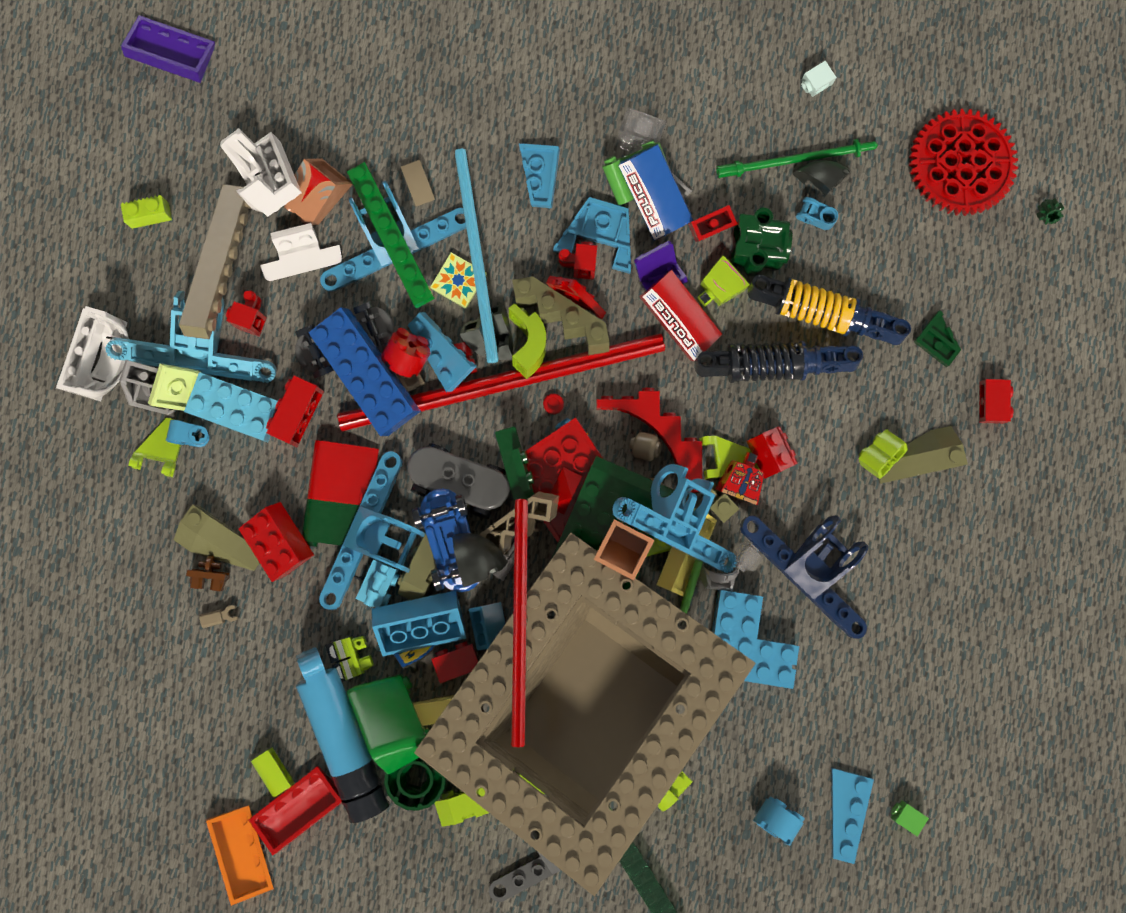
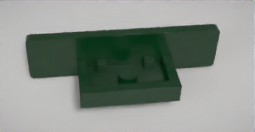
M513 426L496 431L495 435L514 503L516 499L527 500L534 495L532 487L534 478L532 472H528L526 463H529L527 453L522 451L517 429Z

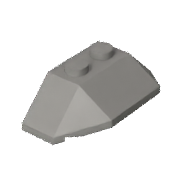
M125 360L119 381L128 405L166 415L178 411L148 404L158 368Z

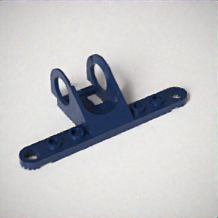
M749 516L744 518L740 523L741 533L836 626L840 627L850 638L859 639L866 634L867 625L865 621L830 588L852 570L868 551V545L863 541L855 542L848 550L831 534L841 522L839 516H829L823 524L818 525L796 553L758 517ZM749 521H753L756 525L753 533L747 529ZM832 524L831 528L827 530L826 528ZM821 533L823 536L816 540L819 534ZM826 538L842 553L831 568L823 562L834 548L829 542L823 546L817 555L814 553L815 550L823 545ZM859 550L856 557L846 566L842 567L844 562L854 552ZM854 622L858 623L860 631L856 634L852 631V624Z

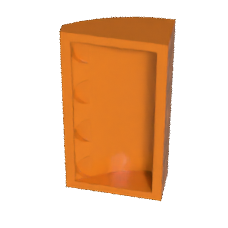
M249 805L205 819L231 906L274 889L258 834L248 821L252 817Z

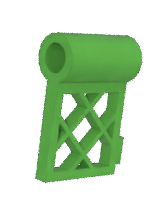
M654 140L642 144L643 149L622 158L616 159V156H612L604 160L605 164L602 168L618 205L625 204L634 199L618 166L619 163L659 144L664 155L659 142L655 144Z

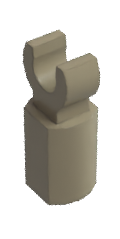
M231 605L226 607L224 611L219 609L200 614L199 619L202 628L225 623V620L237 621L240 619L239 616L232 617L230 615V611L236 609L237 606Z

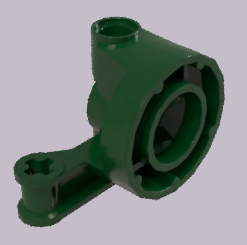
M418 758L389 775L385 772L384 784L388 796L396 805L405 810L419 811L429 808L439 800L446 786V778L421 758ZM415 764L421 765L426 769L427 779L422 783L421 787L408 784L410 781L409 771Z

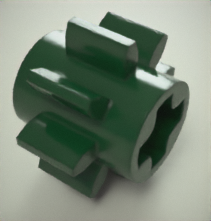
M1056 198L1053 200L1045 199L1037 206L1040 212L1036 215L1039 220H1043L1045 225L1048 223L1056 224L1063 217L1061 211L1065 208Z

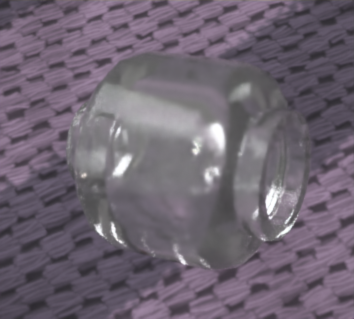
M750 540L749 542H741L734 552L737 562L735 566L742 572L746 570L755 571L764 559V555Z

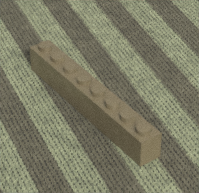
M224 184L222 186L179 322L184 336L210 339L212 331L214 332L216 329V317L222 309L221 300L227 292L228 277L232 276L233 260L237 259V247L239 242H242V230L244 225H247L248 210L251 209L237 192L238 189L243 188L241 186Z

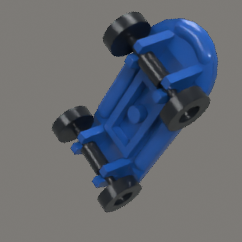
M443 488L429 492L424 497L421 507L412 509V516L417 529L425 528L437 567L431 570L436 590L444 589L445 585L452 591L466 592L473 589L479 582L463 587L454 553L453 535L471 533L466 518L468 508L463 494L456 495L451 490Z

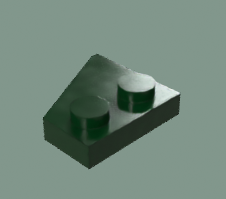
M939 310L918 335L914 343L942 365L948 367L959 354L961 348L953 338L951 328L947 327L943 319V312Z

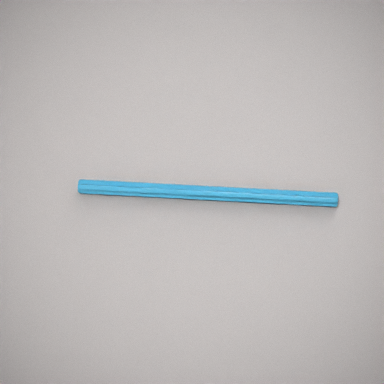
M456 149L455 158L488 363H496L499 358L465 149Z

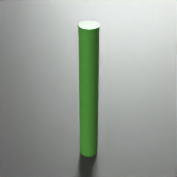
M698 559L694 561L680 606V610L686 614L703 564Z

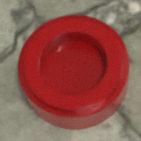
M549 394L543 401V407L547 413L556 415L563 410L564 401L558 394Z

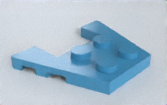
M589 197L558 243L555 244L553 252L559 253L562 249H567L572 254L576 237L618 248L612 269L630 274L629 208Z

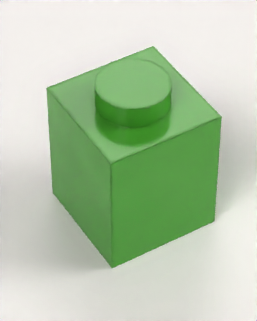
M902 800L900 804L896 803L891 810V819L917 837L929 819Z

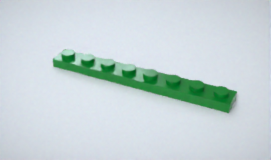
M363 162L347 171L415 308L417 309L434 300L435 298L366 163Z

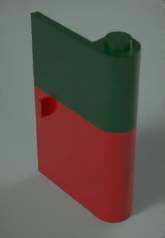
M315 440L302 536L308 546L318 547V543L343 545L375 473L379 449Z

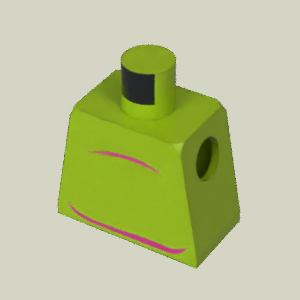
M723 255L702 280L700 285L705 291L697 299L703 306H707L712 300L720 306L744 292L750 284Z

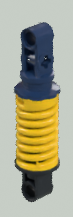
M756 275L747 291L750 299L776 307V315L780 314L788 317L790 315L791 318H795L798 313L797 319L799 321H802L805 317V322L810 323L813 318V325L817 326L820 322L821 328L827 326L828 330L835 331L843 336H848L850 331L857 332V335L860 336L866 335L872 339L888 342L892 345H900L911 332V325L908 321L889 316L883 312L874 311L870 307H861L859 298H849L846 295L842 297L839 293L826 292L824 288L811 287L808 283L803 285L802 281L794 280L789 276L785 282L765 275Z

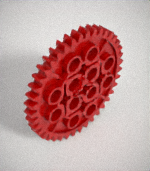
M953 109L950 114L947 111L942 116L938 114L935 120L931 119L928 125L925 124L922 130L919 131L918 137L913 141L915 145L910 148L913 152L909 155V158L913 160L909 163V166L914 168L909 173L916 175L912 182H919L915 188L923 189L920 196L927 194L928 196L925 201L933 200L932 207L939 204V211L946 207L947 214L954 210L956 216L961 211L963 216H966L969 211L971 215H974L977 211L982 213L985 209L989 210L992 205L995 206L999 203V200L1001 201L1005 197L1004 194L1010 191L1009 187L1014 184L1012 180L1017 177L1013 173L1018 169L1016 165H1013L1018 161V158L1013 157L1017 151L1011 150L1015 143L1008 142L1012 136L1004 135L1007 129L1000 130L1001 123L993 124L994 117L988 121V114L980 117V111L973 115L972 109H969L966 114L964 109H960L957 114L956 110ZM944 131L950 133L951 138L945 136ZM973 131L978 132L980 137L975 136ZM955 139H958L951 146V149L947 151L941 158H939V156L946 150L945 148L947 146H950ZM988 144L992 145L995 151L990 150ZM959 145L964 146L966 148V152L962 151ZM930 146L936 147L937 152L932 151ZM945 159L950 160L952 162V166H949L946 163ZM974 159H978L981 165L976 164ZM987 166L988 168L981 174V177L977 179L971 186H969V184L976 178L977 174L984 170ZM990 172L995 174L996 179L991 178ZM961 173L967 176V180L961 177ZM931 174H936L939 180L933 179ZM949 174L952 175L951 179L947 178ZM947 187L951 188L954 194H950L947 191ZM976 187L981 188L983 193H978Z

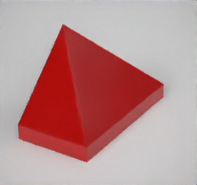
M565 467L562 468L550 493L559 496L557 511L562 514L565 513L582 478L581 475Z

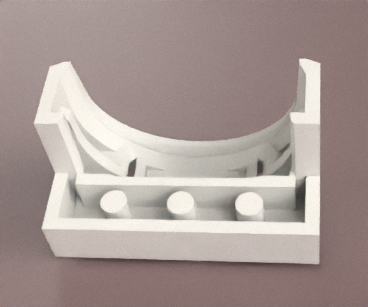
M238 128L221 141V148L234 163L246 183V186L238 189L237 192L253 210L263 212L268 217L301 194L283 146L272 132L256 143H253Z
M87 306L85 309L83 308L56 388L101 402L102 397L119 382L125 363L124 360H114L107 355L105 348L111 339L106 337L129 339L126 329L128 322L105 311ZM102 342V350L99 361L95 369L91 373L97 352ZM112 345L115 352L122 353L123 348L121 346ZM93 378L99 379V380H102V381H105V382H104V383H103V382H99V381L93 380Z

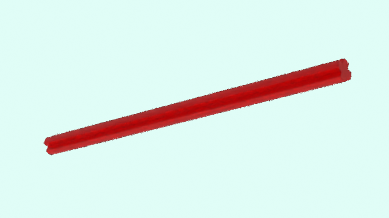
M660 333L609 346V352L589 355L587 351L543 362L528 379L515 369L460 383L452 392H446L444 387L410 396L422 412L665 351V344ZM361 408L337 414L339 427L342 431L371 424Z

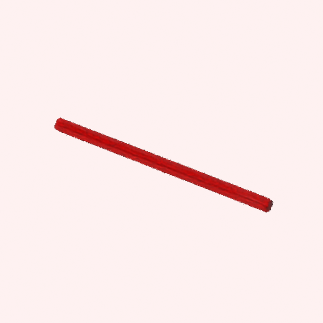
M526 499L515 500L512 747H524L528 525V501Z

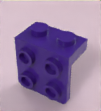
M671 241L658 245L634 260L639 282L644 291L670 270L675 273L682 284L688 282L687 276L677 264Z

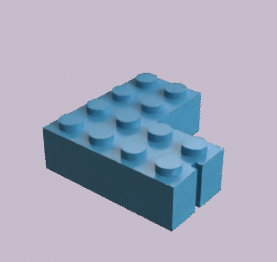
M718 590L712 632L756 663L744 681L793 689L796 669H793L792 665H797L799 646L757 639L763 597Z

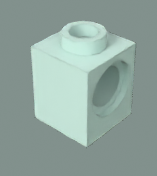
M824 61L804 74L801 85L806 93H810L813 97L831 86L837 77L827 62Z

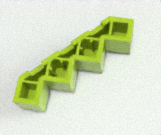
M517 773V774H518L519 776H521L524 780H526L528 783H530L533 787H535L537 790H539L542 794H545V793H543L540 789H538L536 786H534L531 782H529L527 779H525L522 775H520L519 773ZM483 788L479 789V795L482 797L485 795ZM453 790L442 793V798L435 802L442 827L456 825L464 822L467 818L473 816L477 818L489 813L464 792L454 793Z

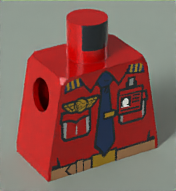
M746 452L742 463L732 460L715 489L757 505L764 477V471L754 468L758 456Z

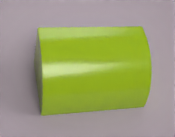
M273 747L251 761L273 798L295 784Z

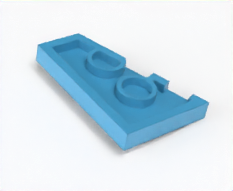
M519 143L531 206L552 208L560 153L559 146Z

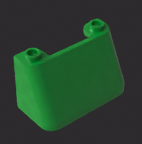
M402 674L357 685L347 690L348 698L368 751L375 763L388 775L420 758L414 752L430 731L429 728L425 729L419 720L409 693H411L410 688L413 687L408 676L403 677Z

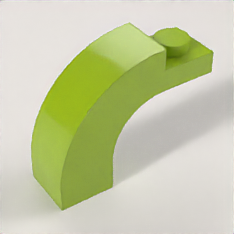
M514 303L508 308L509 319L524 332L528 340L512 356V365L528 379L537 371L544 360L546 353V330L536 312L529 316L524 308H519Z

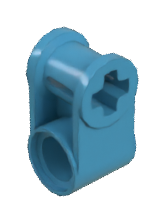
M804 197V204L800 213L796 214L798 220L823 230L831 229L838 220V212L835 208L820 203L811 197ZM823 216H830L832 222L824 221Z
M170 420L166 441L179 445L203 447L209 441V434L202 426L179 420ZM199 432H202L204 438H200L199 441H197L194 435H198Z

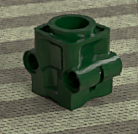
M760 208L754 215L740 214L737 225L734 226L735 248L731 253L730 263L743 266L745 273L749 276L758 275L763 268L779 270L784 263L788 262L791 252L793 233L792 230H789L790 222L773 220V213L768 208Z

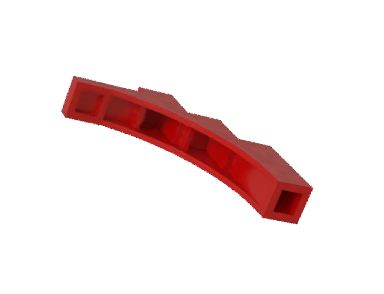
M648 387L638 391L637 399H634V396H621V399H613V396H601V399L596 400V410H618L634 416L647 424L664 441L675 464L688 468L685 476L686 479L690 481L693 479H703L702 441H697V438L693 437L684 438V441H681V416H676V413L672 412L663 413V416H660V391H655V388ZM695 489L690 491V493H701Z

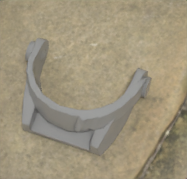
M703 563L700 571L702 583L707 589L733 591L739 568L737 566L733 567V573L719 574L706 569Z

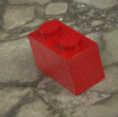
M730 205L688 223L695 242H699L737 225Z
M985 379L979 382V423L1004 424L1011 422L1013 417L1011 398L1014 392L1011 380Z
M467 641L455 645L456 649L448 652L446 648L435 653L436 657L431 660L440 683L472 672L479 662L473 643L468 645Z

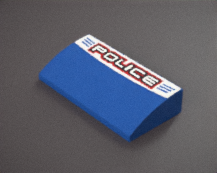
M659 144L619 163L618 166L654 240L693 221V217Z

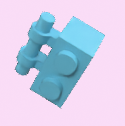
M373 560L356 599L370 607L386 606L391 598V594H388L391 586L395 587L400 578V575L397 574L399 570L378 560Z

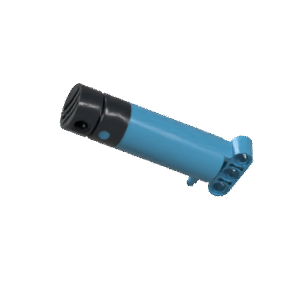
M316 647L296 655L298 665L305 678L296 684V689L334 785L339 792V798L342 799L341 803L348 813L349 822L358 823L368 820L385 811L390 806V802L385 797L383 785L380 783L381 780L377 775L375 764L366 746L336 668L325 670Z

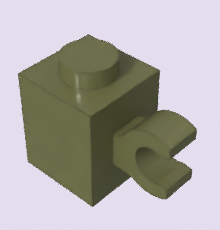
M711 489V492L715 494V498L710 509L725 523L739 508L725 493L719 497Z

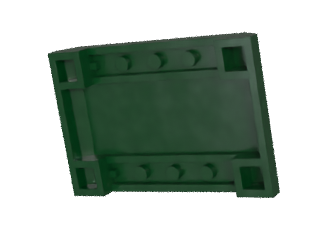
M596 456L552 558L570 533L598 551L614 519L654 539L653 536L617 519L613 515V505L620 497L632 499L653 510L651 497L653 480ZM661 484L659 490L661 497L670 496L674 489ZM627 504L622 505L623 508L621 507L622 510H620L622 514L626 512ZM625 582L623 585L624 590H628L631 587L630 582Z

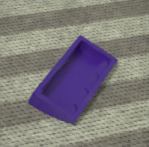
M139 15L123 41L121 48L124 57L201 83L214 51L215 42Z

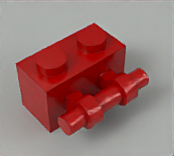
M586 241L576 244V254H571L569 250L562 249L559 252L560 266L574 268V278L594 280L597 245Z
M245 291V304L234 301L233 305L227 309L226 321L236 329L260 337L267 319L259 311L262 300L255 292Z
M780 426L746 441L752 454L758 456L756 463L759 469L764 471V479L798 464L795 458V451L791 450L786 440L788 437L786 433H783Z

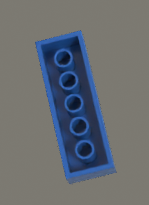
M340 307L308 332L380 436L391 435L421 412L398 377L389 369L388 363L385 362L384 364L381 359V353L350 309Z

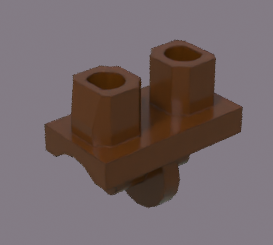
M208 556L206 561H199L198 566L204 567L205 570H187L186 576L190 577V588L204 589L205 578L211 579L210 590L223 591L226 580L230 578V573L213 571V569L221 568V563H216L214 556Z

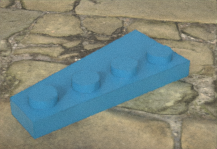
M419 312L408 324L413 335L417 337L423 336L428 340V347L431 353L427 360L446 392H452L477 367L473 362L467 360L466 354L452 344L453 341L441 332V328L425 312Z
M831 768L832 858L854 864L874 779Z

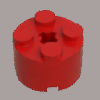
M398 328L389 339L381 354V359L384 364L386 361L390 364V370L401 376L412 377L413 374L418 376L431 353L428 347L429 342L423 336L417 337L404 328Z

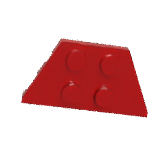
M549 276L546 284L550 288L583 309L593 311L598 318L603 319L606 312L594 300V296L586 291L587 288L579 284L574 279Z

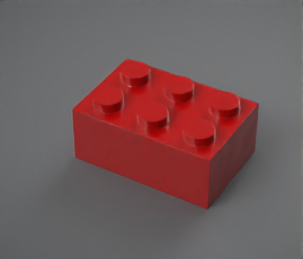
M293 376L285 385L286 393L283 399L280 398L276 404L275 409L277 411L274 417H271L267 422L266 429L268 430L266 433L298 447L324 391L308 381Z
M281 502L265 507L238 528L271 582L287 576L314 556V553Z

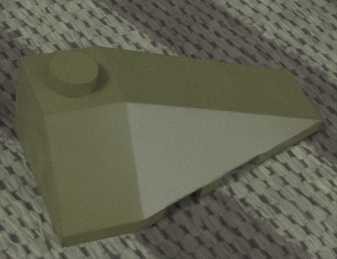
M952 426L930 430L907 444V452L892 466L885 476L879 479V483L882 484L968 465L963 443Z
M192 504L181 519L174 541L188 551L206 557L214 556L216 560L255 571L260 564L243 536L199 505Z

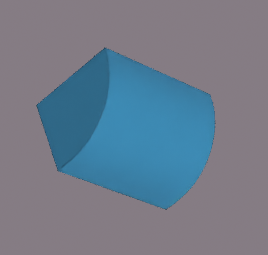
M501 602L469 609L477 650L488 649L504 627L505 619Z

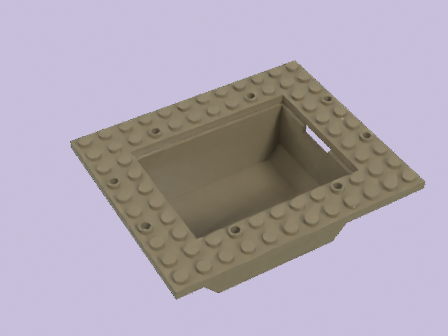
M570 533L527 593L524 747H512L511 745L512 614L414 753L595 897L756 663L636 578L632 580L595 561L594 558L598 551ZM625 582H630V589H623ZM551 611L555 612L554 619H549L548 617ZM685 621L687 624L686 628L679 629V622ZM485 704H488L490 707L488 712L483 710ZM678 705L685 707L684 713L679 714L676 708ZM516 772H518V773H519L520 775H522L525 779H527L529 782H531L534 786H536L538 789H540L543 793H545L547 796H549V798L546 797L544 794H542V793H541L539 790H537L535 787H533V786H532L530 783H528L526 780H524V779H523L521 776H519ZM480 788L485 790L483 797L478 793ZM612 801H615L618 805L616 810L610 808ZM534 830L540 834L538 839H534L532 836Z

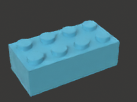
M199 372L184 412L268 443L271 435L266 433L268 430L266 425L268 420L274 417L278 401Z

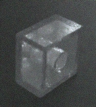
M628 107L619 129L617 144H620V147L627 151L632 149L639 151L643 149L642 144L654 140L655 144L661 143L667 121Z

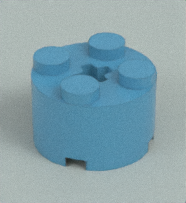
M770 796L769 799L766 798L753 821L772 836L782 839L783 843L790 846L803 826L805 818L795 811L786 810V804Z

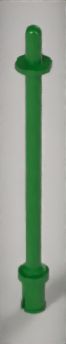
M854 139L853 145L744 164L737 160L732 164L716 166L718 179L735 175L736 177H741L746 171L854 153L855 157L858 158L861 156V152L874 150L878 147V144L875 141L860 143L858 139Z

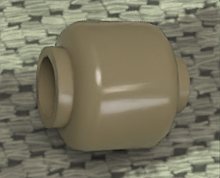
M639 432L636 437L631 438L629 448L632 449L635 458L652 461L654 458L659 457L662 442L659 441L657 435Z

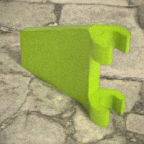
M166 417L133 453L128 466L141 470L143 458L165 463L161 473L165 476L173 477L181 445L167 442L166 437L170 420L175 419Z
M718 436L699 438L702 441V446L713 445L716 469L704 471L705 479L722 477L732 460L742 463L746 452L752 453L749 448ZM756 463L754 468L759 469Z

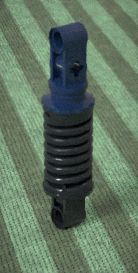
M804 341L794 344L792 342L787 344L771 343L770 345L764 343L763 345L747 344L746 346L744 344L735 345L729 343L727 351L701 352L697 357L695 371L701 377L728 376L729 383L743 381V379L744 381H749L750 375L752 381H757L758 376L761 381L766 380V376L769 381H772L774 376L776 380H781L782 377L784 380H805L808 373L819 375L820 373L853 372L858 368L863 358V352L857 346H813L812 348H806ZM706 362L709 366H704L701 363Z

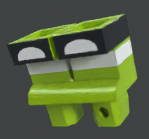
M352 636L325 645L331 663L351 657L332 665V668L337 669L342 682L363 674L365 670L374 666L371 655L360 658L357 651L368 647L365 636L355 638Z

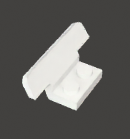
M308 223L271 233V239L278 251L279 260L260 266L265 279L274 281L339 264L342 261L340 245L320 250L315 230L312 224Z

